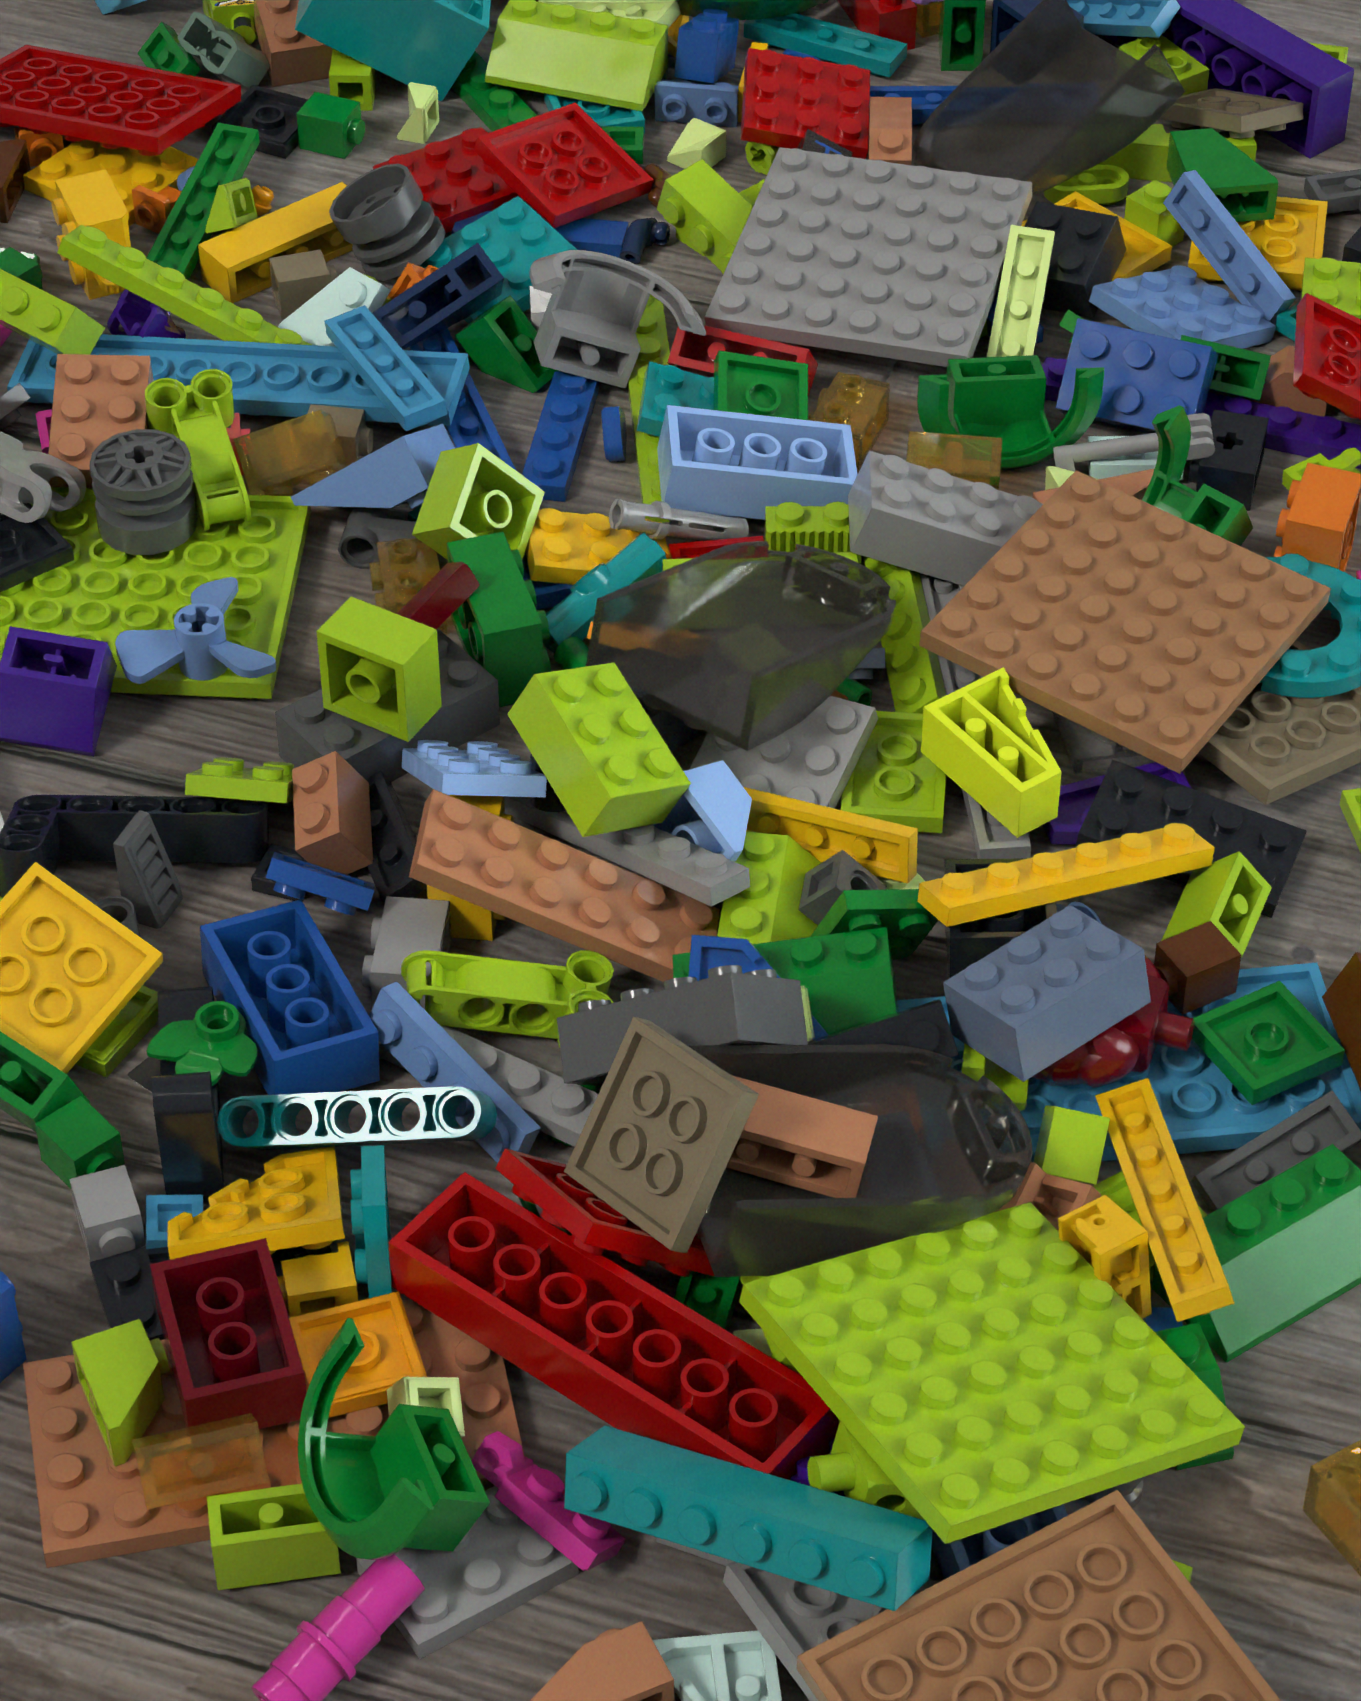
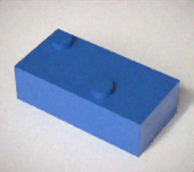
M301 899L200 926L203 976L208 985L213 987V994L217 1001H225L234 1005L238 1012L243 1015L246 1022V1036L257 1047V1061L253 1068L268 1095L341 1092L380 1081L378 1030Z

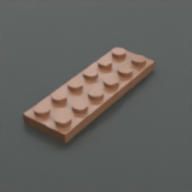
M435 789L432 790L425 801L409 874L410 878L582 949L598 952L611 961L662 982L673 979L672 955L690 953L692 935H717L720 909L714 906L711 907L653 880L632 873Z

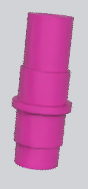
M395 1555L375 1560L341 1596H336L310 1623L303 1620L297 1626L298 1635L270 1663V1669L251 1687L252 1691L260 1701H323L343 1679L350 1682L356 1676L355 1667L381 1641L380 1636L425 1591L422 1582Z

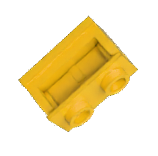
M1103 1195L1059 1217V1238L1062 1241H1068L1094 1268V1275L1099 1280L1106 1281L1142 1319L1151 1315L1148 1231L1107 1195Z

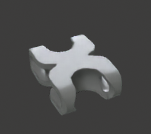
M0 431L1 514L19 522L29 523L44 518L49 509L64 511L76 507L82 502L86 491V481L80 470L52 455L36 451H25L21 441ZM59 476L66 481L69 486V494L66 498L51 490L49 481L52 477ZM23 503H31L33 507L28 509Z

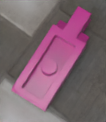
M499 1431L489 1434L483 1439L471 1461L474 1468L498 1488L494 1496L497 1500L582 1571H588L618 1554L626 1539L613 1529L609 1522L564 1509L565 1485L563 1481L553 1472L540 1468L533 1464L532 1459L525 1457L522 1445Z

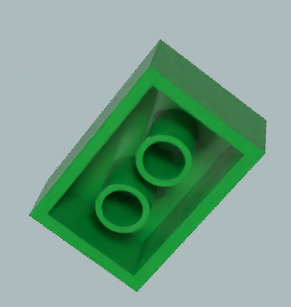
M504 532L447 542L448 563L463 562L467 564L480 584L451 614L455 629L464 651L498 680L499 707L512 705L521 695L534 674L551 672L549 656L546 648H543V640L550 638L547 616L544 610H536L537 601L533 583L530 579H523L524 569L518 549H510Z

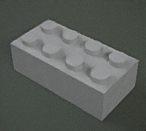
M869 450L848 494L850 552L965 586L1031 518L1043 503H1039L1036 499L1029 496H1017L997 490L984 482L974 483L951 476L941 469H928L906 462L896 455H883Z

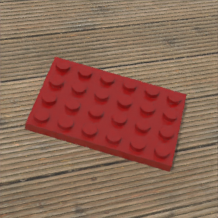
M27 44L0 59V127L19 126L28 128L34 134L64 135V138L68 141L90 140L101 142L102 147L109 149L122 147L136 149L139 154L144 156L162 154L163 150L176 142L184 140L185 136L196 129L204 127L207 122L218 115L224 114L227 109L241 101V85Z

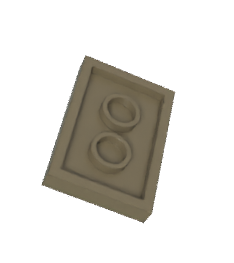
M1218 88L1154 101L1155 118L1172 121V127L1189 128L1198 125L1200 129L1213 128L1218 133L1226 130L1229 131V137L1232 138L1255 136V130L1258 129L1262 131L1285 130L1286 123L1303 120L1302 102Z

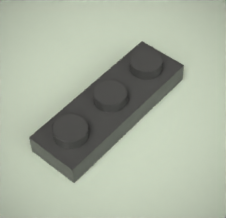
M1332 1090L1196 1174L1191 1182L1210 1210L1214 1212L1331 1144H1334L1344 1153L1361 1142V1130Z

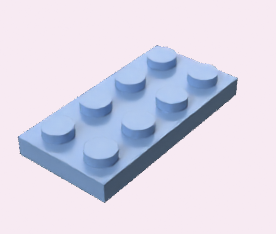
M418 740L417 748H403L402 769L432 789L446 795L546 797L547 778L545 775L531 770V762L520 761V756L509 754L508 749L498 748L497 743L471 741L467 742V750H458L459 748L449 747L446 741Z

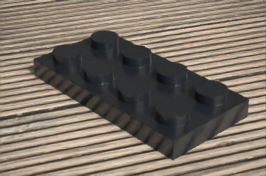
M1112 759L1079 831L1076 846L1082 843H1098L1120 838L1126 833L1152 831L1164 828L1165 825L1171 823H1184L1193 828L1198 835L1215 847L1212 863L1238 851L1245 856L1272 887L1261 914L1270 918L1273 917L1302 847L1307 830ZM1194 870L1162 878L1186 886Z

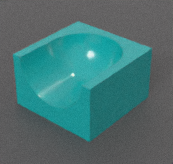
M299 0L295 30L406 85L413 82L436 86L438 100L442 102L489 29L491 0Z

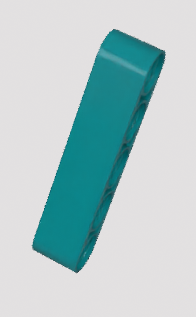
M450 1086L240 1096L232 1098L223 1105L219 1112L217 1124L219 1133L229 1144L258 1150L474 1141L487 1136L496 1124L497 1111L494 1102L485 1093L469 1088ZM469 1099L474 1106V1118L468 1126L460 1128L456 1122V1109L461 1102ZM416 1102L420 1110V1118L417 1125L407 1131L402 1123V1112L409 1103ZM361 1104L365 1109L366 1120L362 1129L354 1133L349 1127V1114L355 1106ZM308 1107L312 1114V1124L306 1133L300 1135L296 1129V1116L300 1110ZM254 1109L258 1114L259 1124L256 1132L252 1136L247 1137L243 1130V1120L246 1114Z

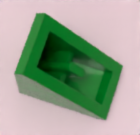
M1181 335L1180 340L1211 346L1218 353L1209 392L1260 401L1271 355Z

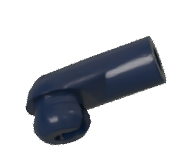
M655 218L636 219L628 228L620 252V258L638 264L646 246H652L653 243L665 245L670 237V226L668 223L657 222Z

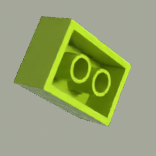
M615 662L534 674L507 714L582 837L662 823L691 785Z

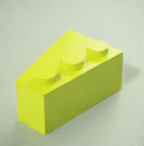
M1004 667L924 706L921 752L1014 836L1018 838L1058 817L1062 771L1039 730H1033L1026 717V706L1022 699H1016L1009 686V676Z

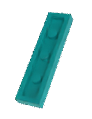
M797 13L769 19L746 20L744 22V38L759 41L760 43H768V46H777L805 53L835 64H850L859 68L869 69L870 74L874 76L890 78L907 58V43Z

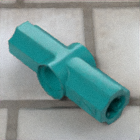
M642 533L606 564L602 562L578 580L570 588L572 593L546 613L550 638L543 640V644L555 653L559 644L567 638L578 637L583 640L588 634L591 621L615 619L634 601L632 597L663 572L662 559L667 558L666 553L659 544L645 533Z

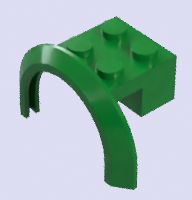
M1038 355L948 359L947 375L918 376L917 410L925 434L933 445L951 459L962 464L988 470H1011L1029 467L1053 458V447L1072 445L1088 430L1101 404L1104 367L1076 368L1071 406L1061 423L1051 432L1044 412L1046 376Z
M1179 405L1157 414L1152 424L1158 436V457L1151 481L1142 501L1241 546L1253 529L1244 504L1206 484H1203L1199 491L1196 492L1179 483L1186 464L1191 441V426L1184 407Z
M347 1318L324 1351L308 1387L302 1407L298 1433V1462L307 1501L328 1536L339 1548L351 1556L368 1560L384 1559L399 1552L402 1548L453 1552L490 1502L449 1409L398 1404L376 1436L326 1432L330 1408L336 1390L343 1376L364 1348L354 1320Z

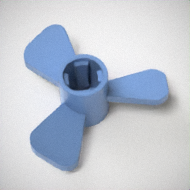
M234 577L207 582L197 587L191 594V605L183 607L176 613L174 617L175 630H125L117 636L115 641L117 656L128 680L137 684L149 681L178 662L183 675L193 680L204 681L219 677L227 668L241 677L258 678L276 671V660L268 654L226 640L223 614L238 592V581Z

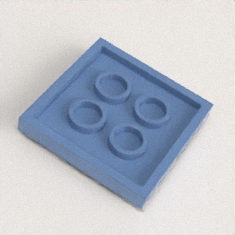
M1181 265L1157 272H1144L1143 275L1135 277L1116 278L1112 282L1094 285L1089 299L1090 303L1133 330L1178 340L1181 339V335L1243 349L1271 342L1276 329V325L1261 317L1259 310L1240 304L1230 298L1228 291L1209 285L1198 278L1197 273L1193 269Z

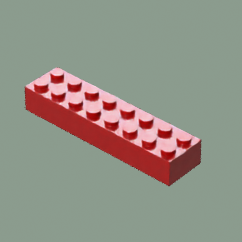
M466 1172L461 1174L388 1242L392 1288L616 1429L790 1480V1477L797 1473L796 1462L801 1458L827 1455L829 1453V1441L836 1436L838 1418L801 1375L605 1256L594 1255L576 1247L570 1242V1235Z

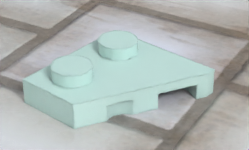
M349 267L284 319L278 327L298 333L303 341L311 345L335 346L326 334L324 321L364 305L373 313L382 307L391 290Z
M758 1630L653 1640L674 1678V1692L681 1701H782L776 1655Z

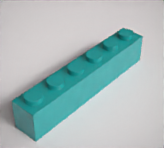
M606 1425L566 1453L564 1509L892 1611H896L929 1581L933 1529L925 1520Z

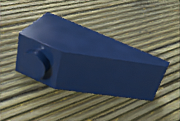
M476 243L372 314L404 350L466 319L502 294L504 277L479 243Z

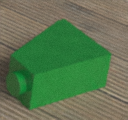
M1213 128L1170 131L1167 170L1174 186L1183 172L1196 170L1236 222L1274 219L1278 191V180L1275 176Z

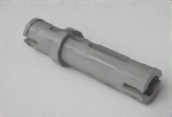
M615 499L609 512V523L612 529L647 533L649 538L657 540L669 536L706 541L748 537L749 533L748 522L745 518H732L705 512L670 508L668 503L662 501H654L650 505ZM645 517L668 519L669 524L646 521ZM689 523L712 526L713 530L691 528Z

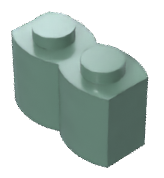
M193 12L178 36L179 43L184 50L201 59L203 65L209 71L234 84L241 85V88L248 90L252 85L258 86L270 67L266 56L261 51L246 44L244 38L239 33L202 13Z

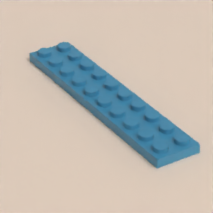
M102 334L90 354L150 356L154 381L160 378H172L183 383L184 386L191 385L193 376L198 372L206 369L221 370L232 379L234 413L239 412V414L252 416L269 415L306 418L310 404L363 409L365 410V421L398 423L336 346L165 337L142 338L141 336ZM28 340L7 386L8 391L20 383L31 397L25 402L36 404L53 403L57 354ZM403 350L446 401L447 415L433 420L426 425L435 426L443 424L451 426L470 369L468 353Z

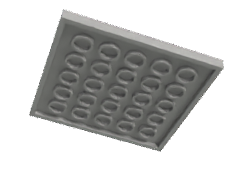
M779 147L706 312L705 326L772 341L947 367L948 359L972 358L1001 281L1010 226L1022 225L1032 198V182Z

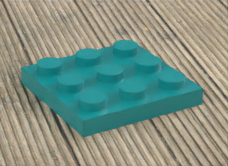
M517 196L443 239L442 244L434 254L419 266L426 268L428 265L440 268L476 243H479L504 277L502 294L464 319L469 324L482 312L511 295L523 312L529 309V286H533L529 275L532 263L541 257L577 249L525 201Z

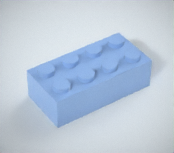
M667 405L657 453L661 501L668 503L670 508L705 512L727 517L765 520V506H778L784 502H795L801 506H826L831 502H844L848 504L849 491L858 475L851 425Z

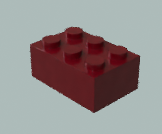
M266 1238L150 1264L156 1308L191 1445L300 1420L307 1393L305 1373Z

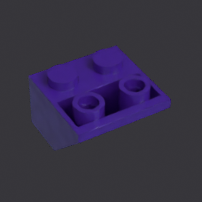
M10 626L0 661V741L94 757L117 668L108 643Z

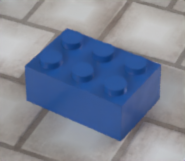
M1077 318L1055 408L1064 415L1067 414L1074 394L1076 368L1104 367L1102 399L1094 421L1145 433H1156L1152 421L1159 413L1179 405L1184 407L1187 415L1204 413L1218 353L1211 346Z

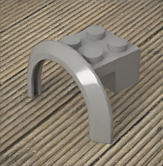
M568 250L541 257L535 260L530 267L529 275L533 288L552 294L534 340L541 366L626 388L641 350L635 333L650 295L662 302L672 312L679 329L702 336L706 335V330L700 316L676 287L655 273L629 261L593 251Z

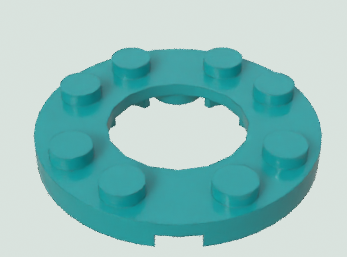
M1291 553L1285 554L1282 557H1265L1331 588L1328 603L1322 610H1330L1331 618L1339 621L1341 632L1339 637L1327 646L1311 650L1288 649L1259 682L1262 683L1261 691L1288 697L1315 698L1333 696L1360 687L1361 580L1337 568L1308 561L1299 554Z

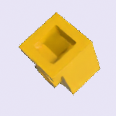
M348 1241L337 1243L338 1252L307 1255L301 1258L281 1261L283 1276H277L289 1318L358 1301L357 1283Z

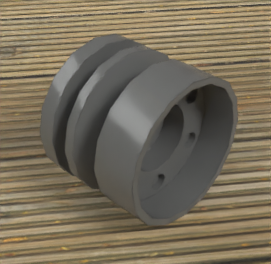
M401 164L384 165L358 177L339 193L329 210L331 219L344 240L353 244V253L356 259L361 261L362 268L367 276L374 277L376 280H389L400 276L408 262L418 266L421 265L442 244L446 233L442 222L435 216L430 203L422 200L421 188L408 167Z
M136 429L110 437L103 441L92 453L89 467L93 479L92 488L96 496L95 510L98 530L103 541L115 550L132 555H154L178 547L185 543L196 531L198 515L195 493L192 488L191 455L183 441L173 434L163 431Z

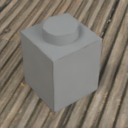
M125 1165L69 1179L77 1222L90 1262L146 1246L141 1212Z

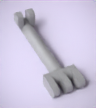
M1205 413L1187 415L1191 426V441L1187 460L1212 456L1215 452L1210 416ZM1157 433L1053 447L1055 466L1075 472V463L1156 452L1159 449Z

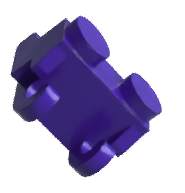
M126 289L117 301L118 304L107 322V328L112 335L141 336L142 338H186L184 329L174 324L170 317V312Z

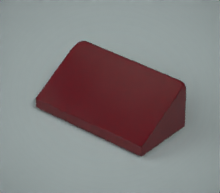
M463 562L447 563L397 614L438 629L480 584L467 564Z

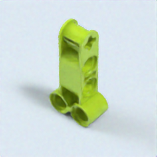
M206 369L193 376L191 385L184 386L183 383L172 378H160L151 382L145 390L148 430H159L173 434L186 444L191 455L192 488L195 493L197 513L203 530H209L212 524L244 518L245 522H251V508L247 490L226 430L235 418L233 387L230 376L221 370Z
M431 950L411 953L404 958L401 964V975L407 982V992L419 1004L423 995H425V1011L439 1025L557 1039L559 1048L558 1017L579 1012L578 1004L582 1002L610 1000L611 1003H614L607 995L614 972L612 963L600 953L590 950H580L572 953L567 959L566 966ZM426 962L431 964V973L428 978H426Z

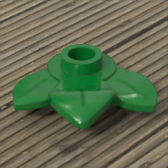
M213 1001L201 1006L193 1020L169 1023L152 1038L146 1050L148 1057L176 1062V1074L210 1071L212 1086L218 1083L224 1072L235 1076H247L257 1061V1047L246 1036V1022L243 1015L238 1012L234 1005L225 1001Z

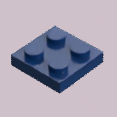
M277 852L273 854L266 875L267 879L276 881L273 888L276 892L304 900L306 891L326 897L325 907L351 916H355L357 907L368 911L374 893V883Z

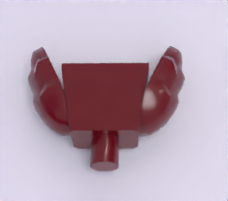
M1145 955L1151 1002L1032 1077L1043 1080L1050 1086L1084 1084L1095 1088L1114 1083L1131 1071L1143 1072L1147 1070L1157 1044L1187 1051L1193 1035L1194 1019L1167 1013L1169 985L1165 980L1161 979L1157 968Z

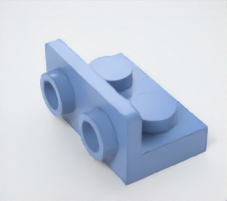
M682 78L657 81L655 85V120L689 123L691 119L697 118L714 126L737 128L738 86L730 85L726 82H715L714 84L690 82Z

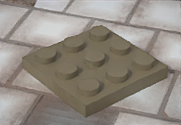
M633 1016L564 1172L669 1250L687 1253L759 1094L650 1020Z

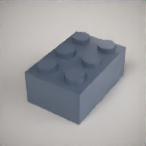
M1071 905L1056 912L1045 921L943 982L952 1035L1023 1082L1151 1002L1144 949Z

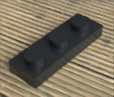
M378 771L367 779L369 782L373 864L367 867L379 896L385 904L386 896L413 898L426 889L427 884L409 877L417 840L391 781L381 771Z

